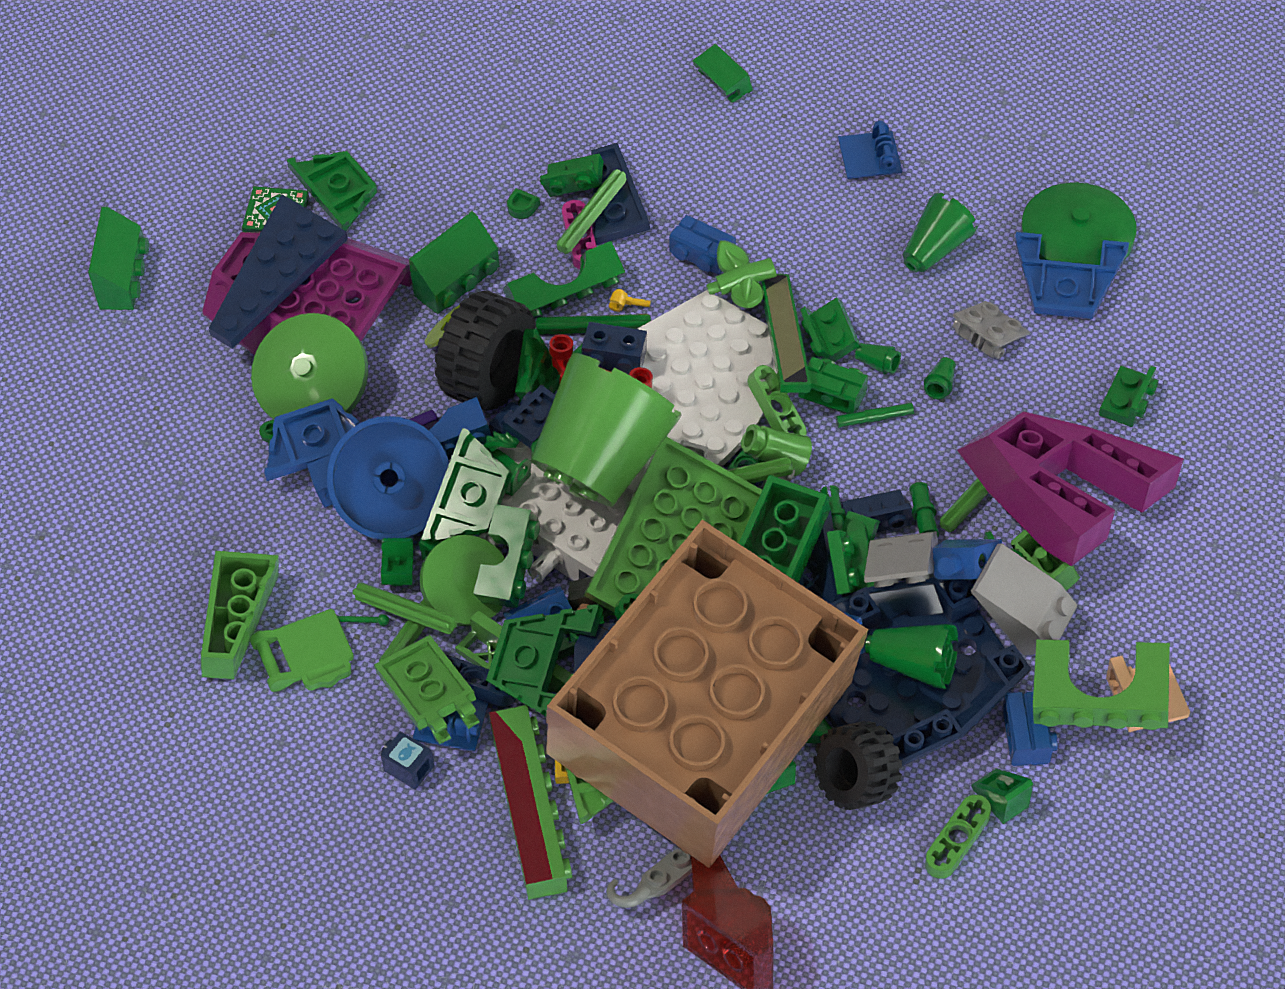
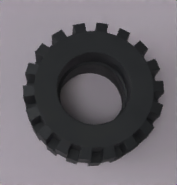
M862 721L828 730V733L820 737L821 743H817L815 748L817 756H814L813 763L816 765V770H814L815 778L818 777L820 790L826 792L825 797L829 801L834 800L835 806L838 808L844 807L845 810L859 809L882 803L890 799L892 793H896L898 789L896 782L901 781L902 774L899 772V768H902V760L898 758L900 751L898 746L893 744L894 738L891 734L886 735L884 727L881 725L876 726L875 722Z

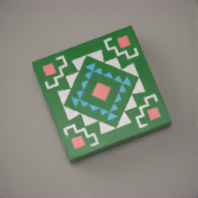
M253 186L242 225V232H261L281 194L307 208L309 200L308 190Z

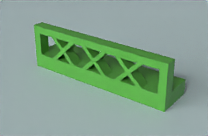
M478 610L470 618L472 631L455 647L456 653L472 664L490 669L503 626ZM478 639L487 645L488 652L473 653L468 648ZM556 663L547 692L558 693L573 674Z

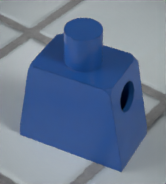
M950 539L941 542L933 547L935 578L978 579L997 544H1002V539ZM980 554L984 555L985 563L982 560L978 562Z

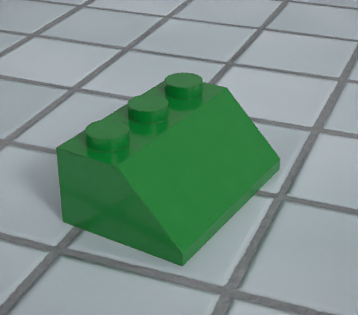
M101 207L88 274L99 310H134L135 300L140 298L141 294L139 279L145 273L143 258L149 252L148 238L143 236L140 225L109 207Z
M471 211L409 258L414 297L438 315L444 309L451 307L467 291L473 290L480 281L488 275H492L500 267L498 247L476 213Z

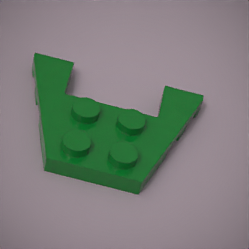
M594 604L588 605L586 609L574 611L571 608L561 610L558 614L545 616L542 613L504 620L486 681L546 717L547 705L556 696V694L547 693L565 632L595 637L603 609L599 605Z

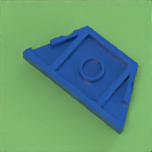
M333 398L275 417L272 429L273 438L270 440L268 449V463L264 469L266 480L270 481L308 468L307 463L332 454L339 440L350 429L358 425L359 420L352 414L346 413L343 407Z

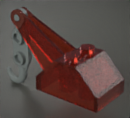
M676 849L643 874L637 889L628 896L616 894L615 887L618 885V880L613 879L608 884L606 893L611 903L618 907L631 908L641 904L646 899L668 893L687 876L692 874L693 892L682 900L683 947L741 989H773L771 906L761 896L754 895L746 888H738L720 855L712 866L708 868L690 854L684 853L681 849Z

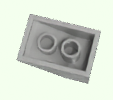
M997 544L971 590L972 594L1023 655L1036 654V639L1060 640L1078 606L1059 582L1004 544Z

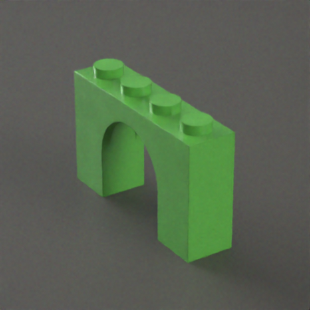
M1036 639L1033 692L1034 724H1042L1049 727L1076 725L1082 728L1109 726L1114 729L1125 727H1143L1148 730L1168 728L1170 643L1136 642L1135 675L1131 684L1124 691L1114 696L1094 697L1077 689L1069 677V640Z

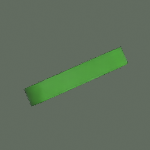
M758 366L748 376L747 382L771 428L786 433L793 431L794 433L791 434L806 436V427L787 393H780L776 372L769 366ZM771 400L779 402L783 412H777L772 407Z
M980 795L966 797L928 849L925 868L932 877L944 879L951 876L989 822L991 805L985 797ZM976 807L980 808L981 814H975L970 825L967 822L970 810L973 811ZM953 830H961L967 835L968 839L965 842L956 843L949 838V833ZM946 848L949 851L946 863H941L940 866L936 865L935 859H941Z

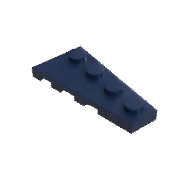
M618 143L591 150V155L600 153L604 160L602 184L615 169L623 171L627 179L595 220L596 245L651 230L650 222ZM600 187L593 188V195Z

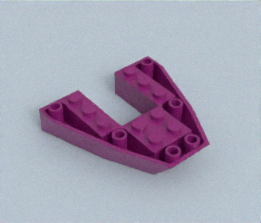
M1025 411L990 427L957 450L989 494L1047 552L1070 566H1073L1108 539L1115 509L1056 475L1067 469L1078 475L1081 479L1090 482L1105 493L1116 497L1131 508L1142 513L1176 487L1184 458L1094 428Z

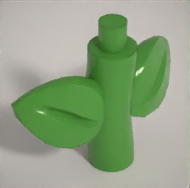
M721 240L717 247V263L723 274L716 276V281L706 284L710 295L720 292L723 296L731 292V298L736 305L752 308L763 299L764 291L758 282L777 277L771 258L750 263L749 256L744 249L729 241Z

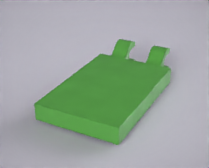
M431 635L374 664L377 674L420 731L428 726L439 744L451 739L450 734L445 729L447 724L443 719L447 715L457 711L468 729L480 723L474 714L476 709L471 703L476 700L474 691Z

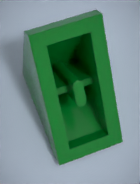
M996 768L973 783L971 787L977 795L983 796L989 801L991 811L1004 824L1029 807L1034 784L1030 778Z

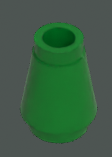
M860 343L861 346L856 348V360L884 375L888 373L894 374L900 365L901 353L894 346Z
M941 358L924 379V390L929 397L939 400L952 392L956 363L951 358Z

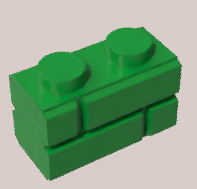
M811 357L807 365L811 380V390L808 393H799L798 397L846 414L856 413L867 391L868 375L863 374L857 368L848 369L836 365L827 358L818 359Z

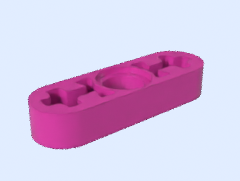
M570 200L563 205L562 219L565 231L574 221L572 213L576 212L578 215L586 206L584 202ZM592 226L587 230V236L581 238L570 252L573 265L579 270L580 257L582 256L581 249L586 248L587 251L597 247Z

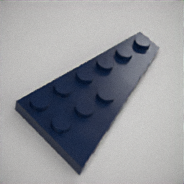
M281 194L210 324V336L233 349L348 240L347 232Z

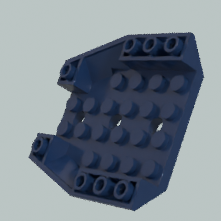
M934 577L917 583L906 584V582H900L885 587H865L830 603L843 613L848 612L849 615L861 617L863 622L861 625L868 629L865 644L868 635H873L876 629L952 624L956 626L958 632V641H952L953 651H958L955 670L950 684H945V689H939L919 680H907L902 673L870 660L869 654H866V652L859 655L850 686L826 717L834 728L862 721L875 722L876 726L881 725L886 729V735L891 734L894 738L893 744L898 746L900 751L898 758L902 760V766L964 737L1031 671V667L1014 644L1007 648H1004L979 613V601L972 594L973 586L968 579H936ZM968 645L974 648L975 652L971 655L962 654L958 648ZM853 697H858L865 704L861 707H853L847 701Z

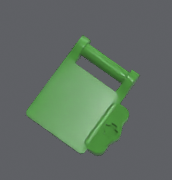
M333 609L325 610L274 630L258 631L250 637L253 649L258 650L269 676L267 683L272 692L281 691L299 680H302L305 688L311 691L320 687L330 688L339 680L351 675L350 661L354 659V655ZM278 640L291 672H280L270 644Z

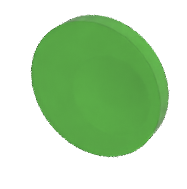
M457 535L443 540L429 552L421 567L420 589L426 604L430 608L454 616L457 626H471L470 618L478 610L489 618L494 617L503 606L481 603L473 593L480 564L497 565L503 562L505 558L493 544L477 536Z

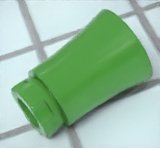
M751 424L742 436L741 448H743L744 453L764 462L790 457L793 463V470H795L794 476H798L804 471L809 462L812 443L810 438L805 435L790 434L766 426L760 427Z

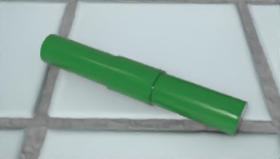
M911 402L836 416V424L838 428L912 415L914 414V407Z

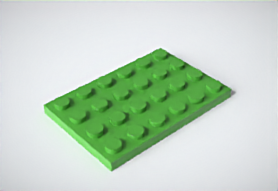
M666 437L654 452L583 596L615 612V605L623 596L627 594H641L701 520H704L739 543L762 489ZM628 603L623 608L627 610L632 603Z

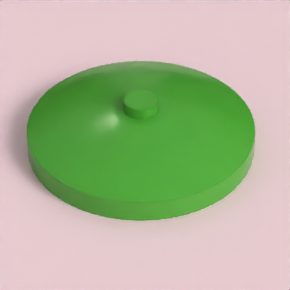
M301 314L288 318L275 326L260 343L252 364V388L259 405L272 419L332 398L343 407L346 413L350 414L360 401L366 388L368 359L364 346L358 336L343 322L325 314Z

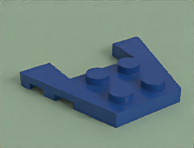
M1016 232L1015 244L1033 312L1037 314L1093 319L1128 253L1129 242L1103 240L1100 265L1040 260L1042 234Z

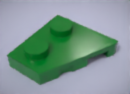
M525 329L515 390L520 401L529 391L533 393L540 385L549 389L557 372V369L552 365V356L536 329Z

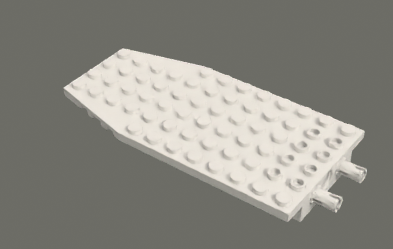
M708 290L638 329L647 331V351L643 367L652 372L653 383L651 389L675 405L672 412L677 410L682 414L667 437L677 443L683 440L708 447L706 459L723 467L741 449L742 436L746 432L747 427L751 424L758 425L761 418L765 416L748 386V376L760 365L769 366L775 372L776 367L768 325L715 294L710 295ZM520 441L516 448H497L518 464L525 458L531 460V449ZM651 458L613 507L599 502H592L588 499L582 500L569 492V487L562 483L559 485L546 479L543 476L544 472L532 463L531 476L513 496L505 494L501 505L530 509L537 516L538 521H540V533L538 538L533 540L531 549L533 555L538 558L532 563L531 568L527 569L529 576L534 579L539 575L536 581L542 582L555 568L573 581L584 579L587 575L593 577ZM483 533L479 536L495 547L499 545L488 533Z

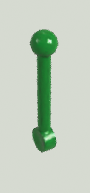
M381 614L378 617L337 616L339 622L378 623L380 626L389 624V617L386 614Z

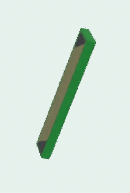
M777 274V277L759 281L764 291L763 304L780 393H808L811 390V380L789 274Z

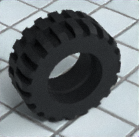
M490 291L473 293L469 295V298L460 302V307L454 309L450 321L446 322L443 328V336L439 338L437 345L439 347L438 353L435 354V362L437 364L435 368L436 381L446 396L462 403L477 397L481 409L489 411L503 406L508 402V398L515 395L525 329L536 328L534 316L529 308L522 303Z

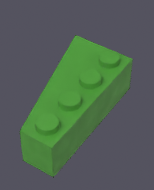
M215 551L201 651L202 677L235 678L250 644V637L256 630L279 577V555Z

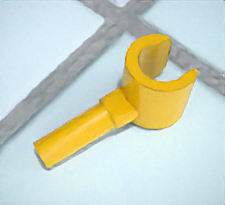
M617 289L612 293L608 307L616 312L622 311L625 304L650 308L651 300L632 298L624 290Z

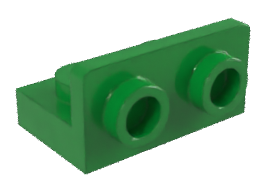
M599 153L548 164L547 174L540 176V182L550 197L601 187L604 160Z
M837 297L814 312L810 311L806 306L800 309L804 318L801 324L808 335L811 336L813 342L810 343V346L819 358L824 357L836 362L861 346L843 302Z
M1120 365L1100 407L1099 416L1133 427L1137 417L1143 418L1149 402L1146 400L1147 396H1153L1159 382L1158 379L1154 378L1157 367L1150 366L1147 374Z
M860 529L850 532L842 530L827 532L837 595L847 596L862 588L874 586V582L865 583L864 581L869 550L867 531Z

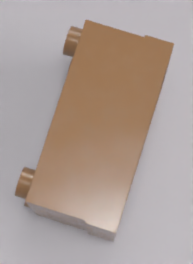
M701 520L547 705L546 723L548 724L546 754L569 769L576 777L585 780L676 844L684 853L690 854L710 868L850 686L868 629L704 520Z

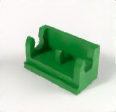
M716 43L692 60L693 65L699 68L698 72L700 74H705L726 96L730 95L728 100L731 103L740 99L746 93L753 91L749 74Z

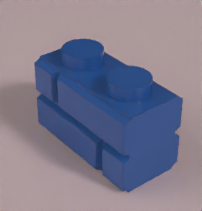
M685 215L680 221L679 226H676L670 233L669 251L678 260H688L696 264L704 272L711 271L720 275L722 271L717 263V247L719 242L726 240L736 244V237L689 215Z
M1034 691L1026 692L1025 694L1013 692L1008 693L1004 697L1002 710L1010 762L1013 766L1029 765L1030 763L1032 765L1048 764L1051 761L1053 751H1057L1058 748L1056 732H1050L1049 726L1034 724Z

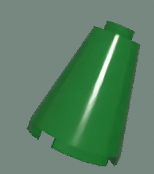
M934 193L929 198L902 254L904 264L912 272H925L972 237L977 231L978 226H973L976 220L973 214L954 198L950 201L943 199L942 197L945 195L943 193Z
M952 624L876 629L873 635H868L865 652L869 654L870 660L936 688L945 689V684H950L955 670L958 651H953L952 641H958V632L956 626Z

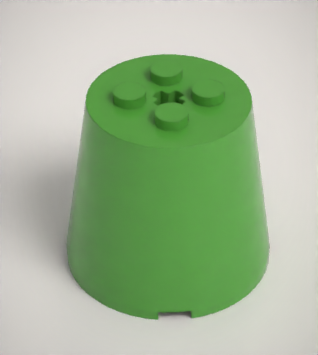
M573 353L566 366L531 462L544 472L543 476L555 484L559 485L562 483L569 487V492L582 500L588 499L592 502H599L613 507L677 424L682 414L677 410L672 412L675 405L630 375L616 368L610 373L598 367L600 364L599 360L583 354Z

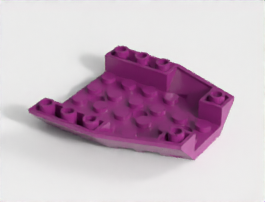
M240 232L212 271L202 310L203 315L209 320L213 321L261 232ZM348 238L343 245L306 279L309 280V283L299 285L239 343L255 355L264 337L275 326L288 318L308 313L325 314L338 319L348 326L362 341L399 284L411 286L412 279L409 259ZM355 297L361 299L357 303L347 302V300L354 299Z

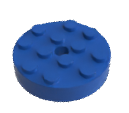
M396 416L368 419L350 429L336 444L327 468L329 497L339 516L351 528L363 535L381 540L383 538L410 537L425 529L447 471L449 459L439 440L428 429L417 422ZM392 469L397 473L399 480L394 486L387 487L382 483L381 474L384 470Z

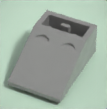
M937 531L871 540L864 575L865 583L874 582V587H885L894 585L898 581H903V578L906 579V584L923 582L926 579H930V577H934L933 547L938 545Z

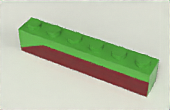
M526 705L489 712L492 735L528 900L568 892L567 879L572 878L569 858L562 859L560 849L566 848L562 829L556 830L554 820H559L556 801H549L547 792L552 791L549 771L542 772L541 764L546 763L543 744L536 745L535 736L540 735L537 717H530L528 706Z

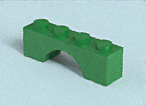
M609 241L584 252L580 257L579 274L570 283L563 285L550 284L540 279L533 272L507 283L503 291L506 298L528 307L535 319L542 315L541 311L551 307L554 311L568 305L567 300L577 296L578 300L594 294L593 289L603 286L604 289H608L619 284V279L625 273V270L612 241Z

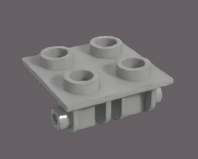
M987 301L953 314V317L956 319L952 326L955 328V333L969 341V343H975L976 348H982L981 351L991 358L996 357L1000 359L1005 353V349L1002 348L1003 345L1030 334V331L1024 328L1018 320L1008 317L995 304Z

